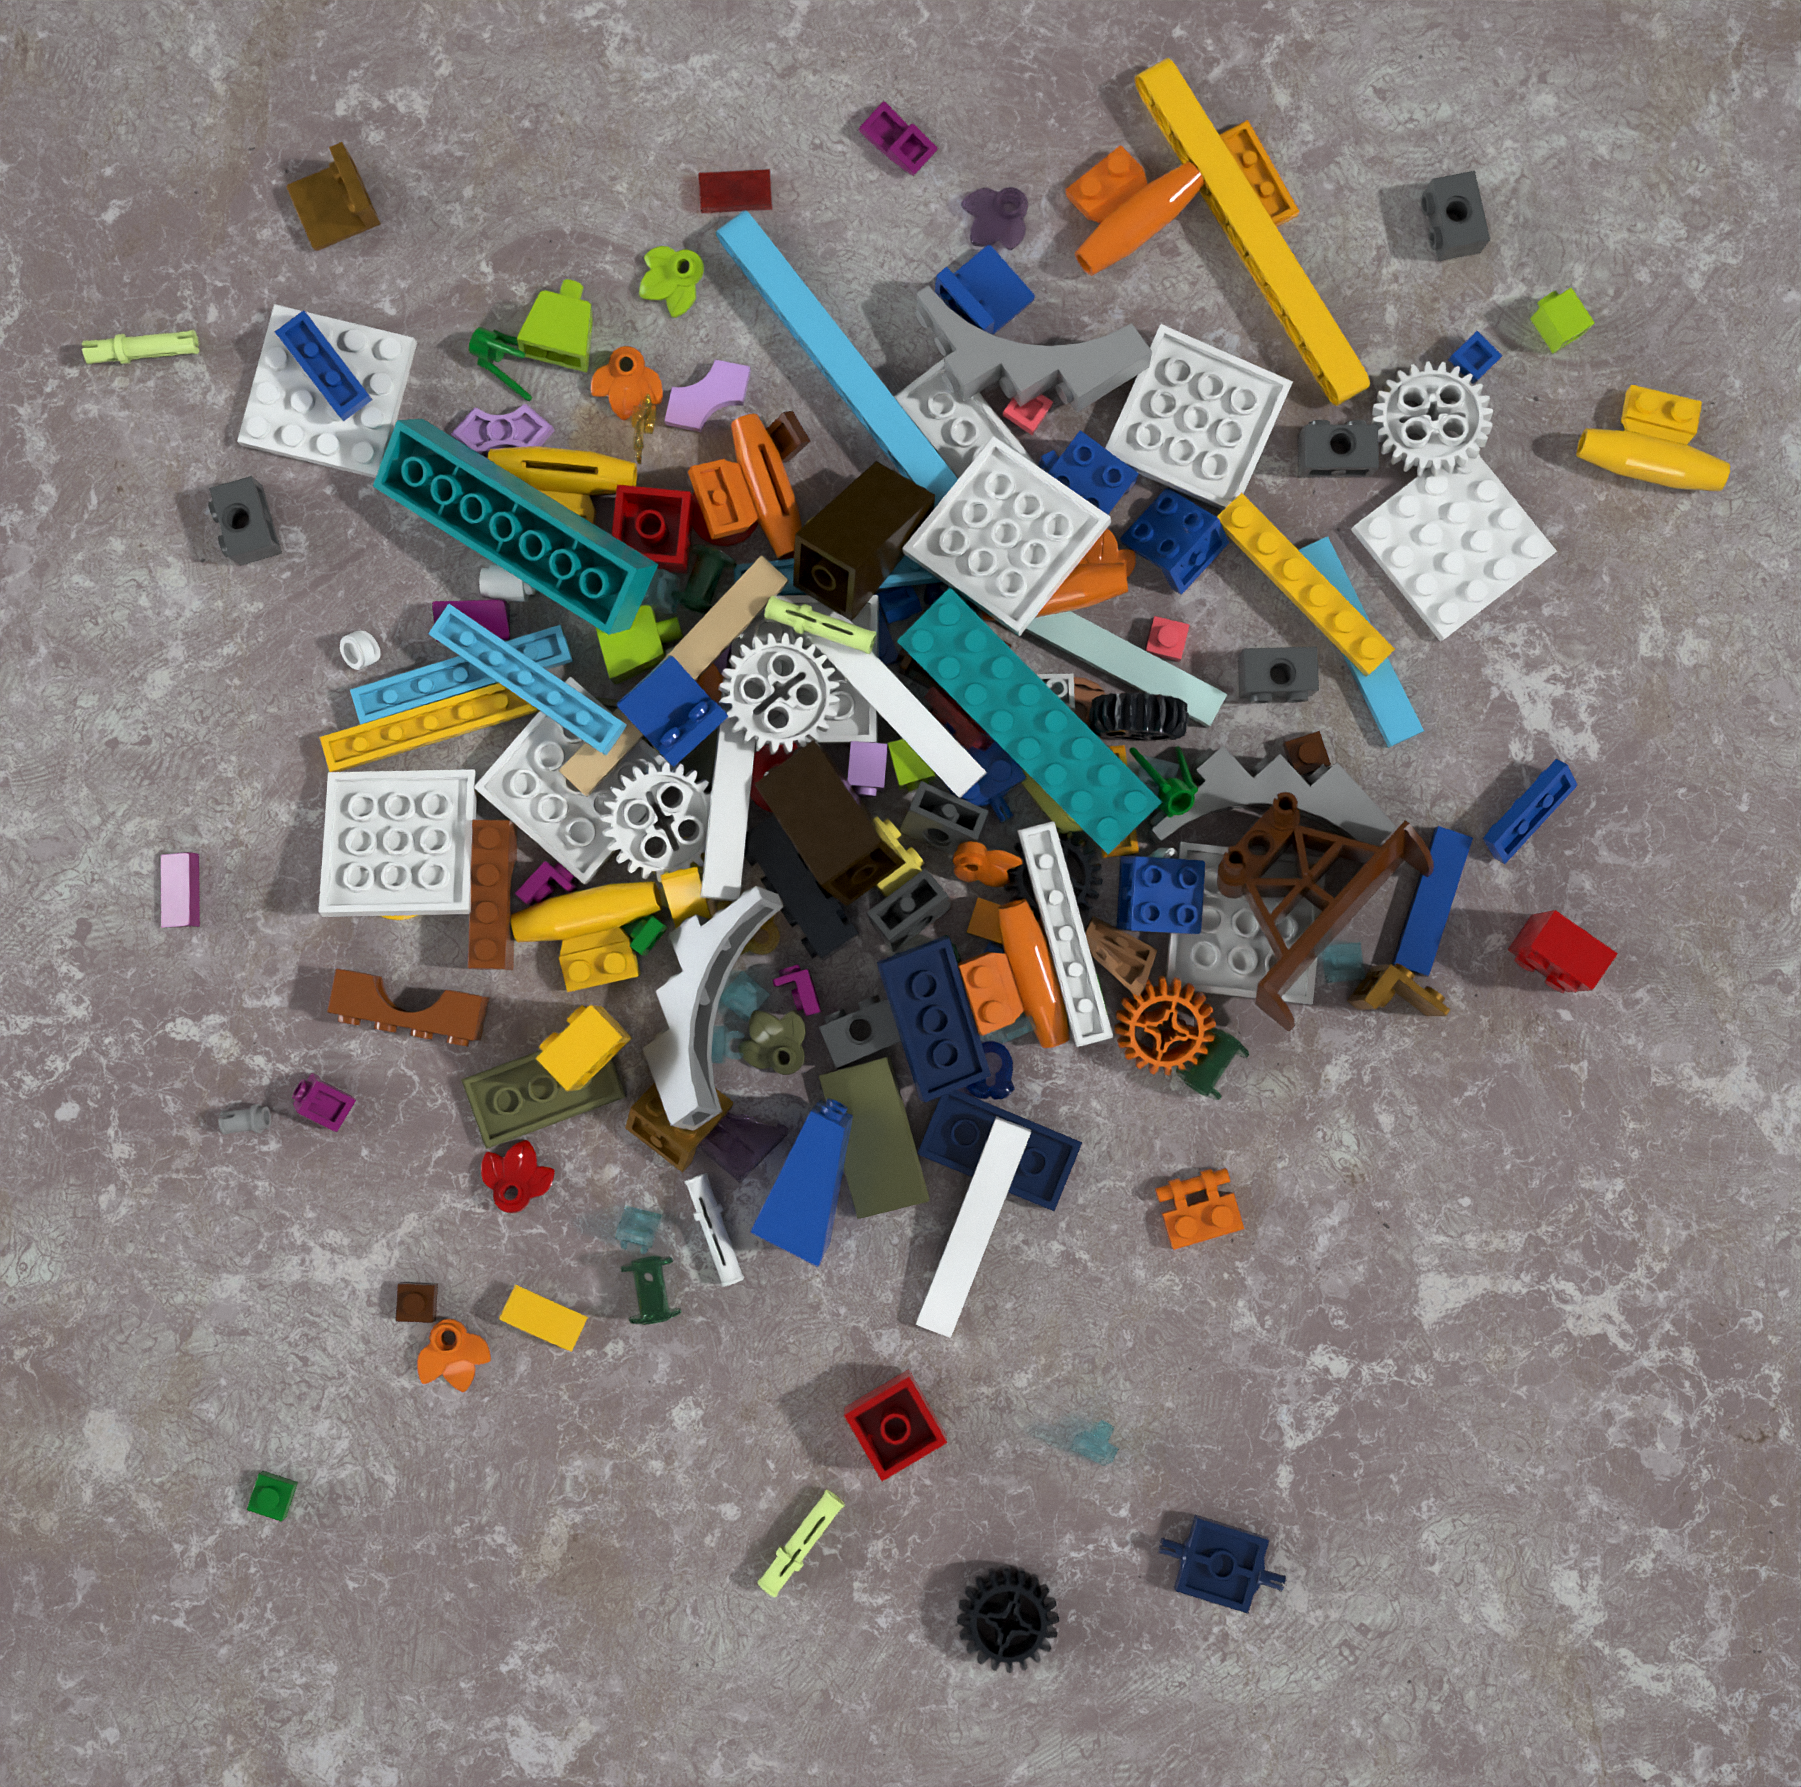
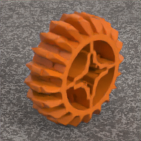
M1160 976L1158 978L1159 986L1153 987L1148 979L1145 985L1146 990L1141 992L1139 997L1132 993L1135 998L1134 1000L1128 997L1122 998L1121 1003L1127 1010L1116 1011V1019L1121 1022L1114 1025V1030L1116 1034L1122 1035L1117 1039L1119 1048H1127L1124 1052L1127 1060L1136 1058L1135 1064L1138 1069L1144 1068L1149 1063V1071L1153 1075L1156 1074L1159 1066L1163 1067L1165 1075L1170 1076L1172 1072L1171 1067L1176 1065L1178 1070L1184 1073L1186 1071L1184 1062L1187 1060L1197 1066L1199 1061L1195 1054L1196 1052L1207 1055L1209 1050L1203 1042L1214 1041V1035L1209 1029L1214 1028L1216 1022L1214 1018L1208 1017L1213 1012L1210 1004H1203L1206 999L1203 992L1194 994L1195 987L1190 982L1181 989V981L1178 977H1174L1171 985L1168 986L1165 977ZM1163 1001L1157 1010L1152 1012L1144 1011L1150 1005ZM1177 1002L1186 1006L1194 1014V1026L1188 1025L1185 1020L1177 1018ZM1169 1018L1172 1027L1170 1029L1167 1027L1166 1031L1160 1033L1158 1024L1161 1023L1163 1025V1021H1168ZM1135 1026L1142 1027L1144 1032L1153 1035L1154 1045L1152 1049L1138 1040L1135 1035ZM1177 1040L1185 1041L1180 1046L1167 1050L1171 1043Z

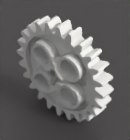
M1426 362L1424 371L1421 372L1414 364L1411 365L1409 376L1402 371H1398L1396 382L1388 379L1385 384V391L1378 392L1376 400L1378 404H1374L1372 415L1375 417L1371 425H1378V442H1384L1381 454L1393 452L1391 464H1395L1402 459L1405 461V472L1413 465L1417 466L1418 476H1422L1425 468H1431L1433 476L1437 477L1440 467H1444L1449 474H1452L1455 462L1462 468H1465L1469 460L1468 456L1476 459L1480 451L1479 447H1485L1488 440L1487 434H1490L1493 423L1489 422L1493 409L1486 408L1490 396H1479L1483 388L1482 383L1471 386L1470 382L1473 376L1471 373L1463 378L1458 377L1460 371L1458 366L1451 373L1446 372L1445 362L1440 364L1438 371L1432 369L1430 362ZM1450 398L1456 404H1446L1441 399ZM1414 401L1418 403L1419 406L1410 407L1406 405L1404 402ZM1454 431L1460 437L1450 438L1444 432ZM1412 433L1418 434L1422 437V440H1412L1407 435Z
M769 633L765 645L755 637L752 640L753 650H750L744 644L739 648L742 659L734 655L730 657L729 662L735 670L724 668L722 675L730 680V682L720 683L718 690L728 693V696L719 701V705L730 706L731 709L727 712L729 717L725 720H736L737 723L732 728V733L742 729L746 732L742 741L744 744L752 738L757 739V751L767 743L773 755L776 753L779 745H783L785 753L790 754L794 742L798 747L806 746L805 737L817 742L820 738L816 729L826 732L830 728L823 718L833 719L837 714L828 707L840 701L839 697L830 694L831 691L839 687L838 682L828 681V677L833 674L835 669H823L821 665L827 656L822 655L815 658L813 656L816 648L815 644L804 650L802 648V637H799L794 645L789 644L787 633L783 634L780 643H776L773 634ZM783 660L788 663L791 670L790 675L780 676L776 674L773 670V662ZM799 673H804L805 678L790 688L784 699L781 697L776 699L759 715L753 713L756 707L770 698L775 689H782ZM750 682L758 684L762 689V697L759 699L749 698L744 692V685ZM797 690H809L814 696V703L807 706L801 704L796 698ZM777 711L783 714L786 719L785 727L775 728L771 726L768 722V713Z
M664 760L661 763L660 770L657 771L652 762H647V773L644 774L636 766L633 767L635 778L632 780L621 775L620 779L624 785L622 790L616 787L610 788L612 793L617 796L616 800H605L603 803L612 809V813L601 816L603 821L611 823V827L602 831V834L607 837H614V840L609 843L607 848L610 851L621 850L616 857V861L622 863L630 859L627 868L630 873L640 866L643 879H647L651 871H654L658 882H662L661 875L664 872L671 873L680 868H691L690 863L693 861L701 867L704 866L700 855L702 852L705 853L711 792H703L709 783L707 780L704 779L695 783L697 772L693 769L683 776L684 768L680 763L671 772L668 761ZM675 786L679 791V799L674 805L665 806L662 803L661 794L665 788ZM650 791L660 812L665 816L671 817L666 821V824L678 843V850L672 849L665 831L659 826L653 825L658 821V817L645 796L646 792ZM636 803L644 804L647 811L645 818L638 823L631 822L628 819L629 808ZM691 819L696 825L695 833L689 838H681L678 834L680 823ZM654 836L661 837L663 841L661 852L656 855H648L645 852L646 841Z

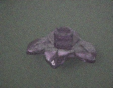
M1008 187L997 192L989 188H981L970 193L961 202V207L975 217L970 232V242L972 245L986 247L1000 240L1002 245L1011 251L1023 241L1026 232L1023 218L1028 211V200L1021 190ZM1013 203L1016 206V210L1012 212L1006 211L1004 205Z

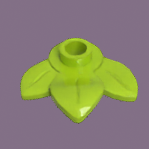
M668 246L655 247L644 255L645 262L651 270L641 280L639 295L647 300L666 299L670 315L673 318H677L683 315L695 302V284L703 276L704 264L701 257L692 250L683 249L676 252ZM689 262V270L681 274L680 267L682 263Z

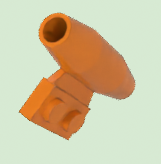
M1120 145L1066 188V197L1088 220L1100 223L1075 252L1076 260L1082 269L1090 276L1097 274L1132 254L1174 220L1204 186V180L1199 170L1192 163L1186 162L1147 184L1144 168Z
M747 414L735 419L731 423L737 463L726 461L725 459L691 466L688 474L712 540L745 532L752 524L758 521L778 559L794 558L795 534L802 528L799 507L775 444L757 414Z
M1081 560L1035 618L1087 608L1127 593L1128 584L1124 564H1081ZM981 610L983 620H995Z
M1026 899L1006 903L998 908L1004 953L985 952L957 963L978 1033L983 1036L1013 1024L1021 1013L1024 1012L1042 1048L1062 1045L1070 1040L1065 1004L1047 939Z

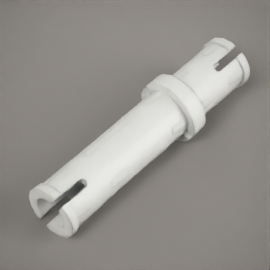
M704 1173L686 1180L685 1184L688 1187L696 1212L693 1213L694 1218L701 1223L710 1253L722 1282V1287L743 1280L744 1275L741 1272L720 1213L723 1211L721 1203L717 1204L708 1180V1174Z

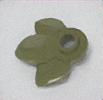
M754 1010L749 1020V1033L752 1039L738 1045L741 1056L750 1065L759 1069L772 1067L774 1071L782 1075H790L798 1071L804 1063L805 1056L801 1044L806 1035V1027L800 1015L795 1010H791L779 1020L768 1012ZM781 1051H786L789 1054V1063L781 1060Z

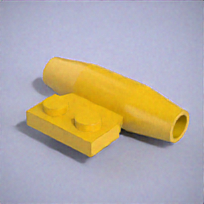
M1631 385L1626 391L1621 423H1623L1625 431L1585 428L1579 439L1576 451L1577 457L1615 474L1677 489L1720 492L1724 488L1730 473V463L1687 445L1697 434L1702 401L1636 385Z
M526 446L490 449L488 453L490 461L594 525L596 523V510L590 496L616 494L617 485L636 486L637 483L636 463L592 451Z
M655 881L607 884L555 896L511 915V928L518 943L563 940L559 961L567 992H572L641 975L636 952L629 946L633 940L621 926L660 911L662 909L661 896Z

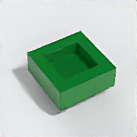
M266 1471L260 1472L246 1510L282 1522L287 1518L298 1482Z

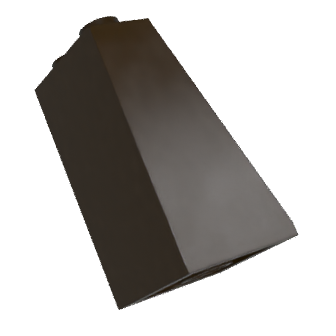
M875 461L795 534L793 586L852 621L905 556L902 548L934 510L935 494L898 474L895 470Z
M815 740L806 744L805 747H798L789 759L779 766L769 769L763 775V778L755 783L760 794L819 884L846 907L906 863L829 754Z

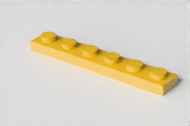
M1243 493L1238 495L1217 516L1225 534L1365 676L1370 675L1395 650Z
M497 683L319 738L329 772H341L530 715L540 710L502 684Z

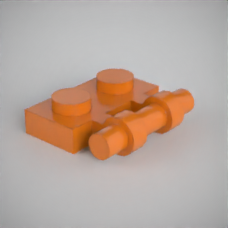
M1210 1168L1200 1171V1176L1183 1181L1176 1178L1169 1180L1166 1186L1155 1188L1159 1203L1172 1199L1175 1209L1161 1213L1173 1250L1244 1229L1234 1193L1230 1192L1219 1196L1217 1186L1230 1182V1176L1226 1168L1212 1171ZM1202 1190L1205 1191L1206 1200L1187 1205L1185 1195Z

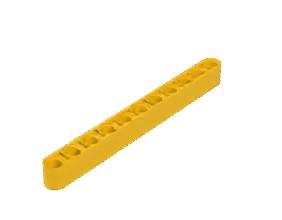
M1165 58L1136 75L1135 85L1141 99L1182 164L1186 162L1192 163L1201 173L1204 186L1200 189V194L1326 397L1333 405L1338 406L1370 386V381L1365 368L1177 66L1170 58Z

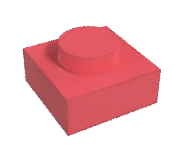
M1040 394L1020 407L1013 397L1003 411V416L1033 435L1052 408L1053 401Z
M1154 616L1145 651L1157 657L1179 662L1182 658L1190 624Z

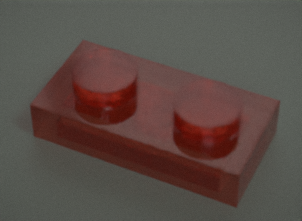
M770 169L698 173L701 213L773 210Z
M934 686L926 693L924 698L933 706L929 712L943 725L949 723L956 730L953 734L954 738L966 749L970 750L973 746L985 752L994 743V740L948 693Z

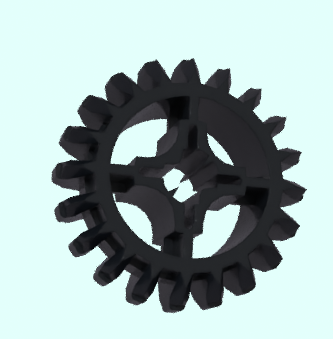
M1135 692L1102 694L1092 699L1091 708L1089 709L1090 729L1099 737L1117 740L1155 742L1180 739L1185 736L1189 724L1188 704L1180 698L1163 696L1161 694Z
M1056 828L1065 862L1068 859V854H1070L1076 860L1081 870L1082 884L1070 877L1073 891L1078 894L1076 897L1077 906L1089 912L1092 907L1085 898L1088 897L1096 900L1099 897V893L1090 889V886H1098L1103 882L1102 878L1091 877V873L1101 870L1102 866L1100 863L1089 865L1088 860L1092 859L1096 852L1091 850L1085 855L1082 853L1081 849L1087 844L1085 839L1080 840L1075 846L1071 844L1075 835L1074 832L1069 831L1065 840H1061L1060 828ZM1016 843L1014 849L1021 855L1020 858L1023 859V864L1015 867V870H1007L1009 877L1014 878V882L1004 885V891L1016 889L1017 895L1013 896L1009 902L1026 899L1031 910L1034 911L1033 914L1038 922L1040 912L1037 901L1030 897L1023 883V871L1029 873L1021 844Z
M1005 1565L1002 1569L1003 1576L997 1577L995 1569L990 1568L988 1569L990 1580L987 1582L980 1575L975 1577L978 1590L972 1586L965 1588V1594L970 1600L963 1599L959 1601V1609L965 1613L957 1616V1624L964 1627L959 1631L960 1639L970 1640L966 1645L967 1652L972 1654L979 1651L977 1655V1662L979 1664H983L991 1658L992 1670L997 1671L1000 1662L1005 1663L1006 1672L1011 1673L1013 1671V1663L1019 1662L1020 1668L1026 1670L1028 1668L1026 1661L1028 1657H1031L1034 1662L1039 1663L1041 1657L1038 1649L1050 1652L1051 1645L1046 1638L1052 1639L1057 1637V1630L1051 1625L1059 1622L1058 1613L1051 1611L1057 1604L1055 1598L1047 1597L1050 1592L1047 1584L1037 1587L1039 1578L1036 1574L1030 1575L1025 1581V1570L1022 1567L1017 1569L1015 1576H1011L1009 1566ZM1007 1591L1005 1598L1001 1602H987L984 1605L993 1595ZM1021 1594L1028 1597L1037 1607L1038 1621L1030 1619L1029 1614L1020 1610ZM1013 1607L1014 1619L1008 1621L1003 1631L1001 1618H1006ZM977 1617L986 1619L987 1624L996 1628L995 1643L989 1641L980 1632L977 1626ZM1015 1636H1029L1023 1642L1009 1646L1011 1639Z

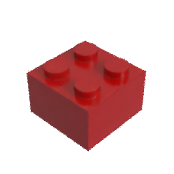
M617 485L612 536L657 563L656 571L687 574L695 505L691 492Z
M1556 910L1531 914L1507 949L1516 956L1514 961L1519 966L1530 972L1538 971L1546 977L1544 982L1549 987L1563 994L1565 991L1574 993L1578 991H1593L1618 954Z
M909 1369L844 1407L845 1419L882 1482L948 1443L946 1432Z

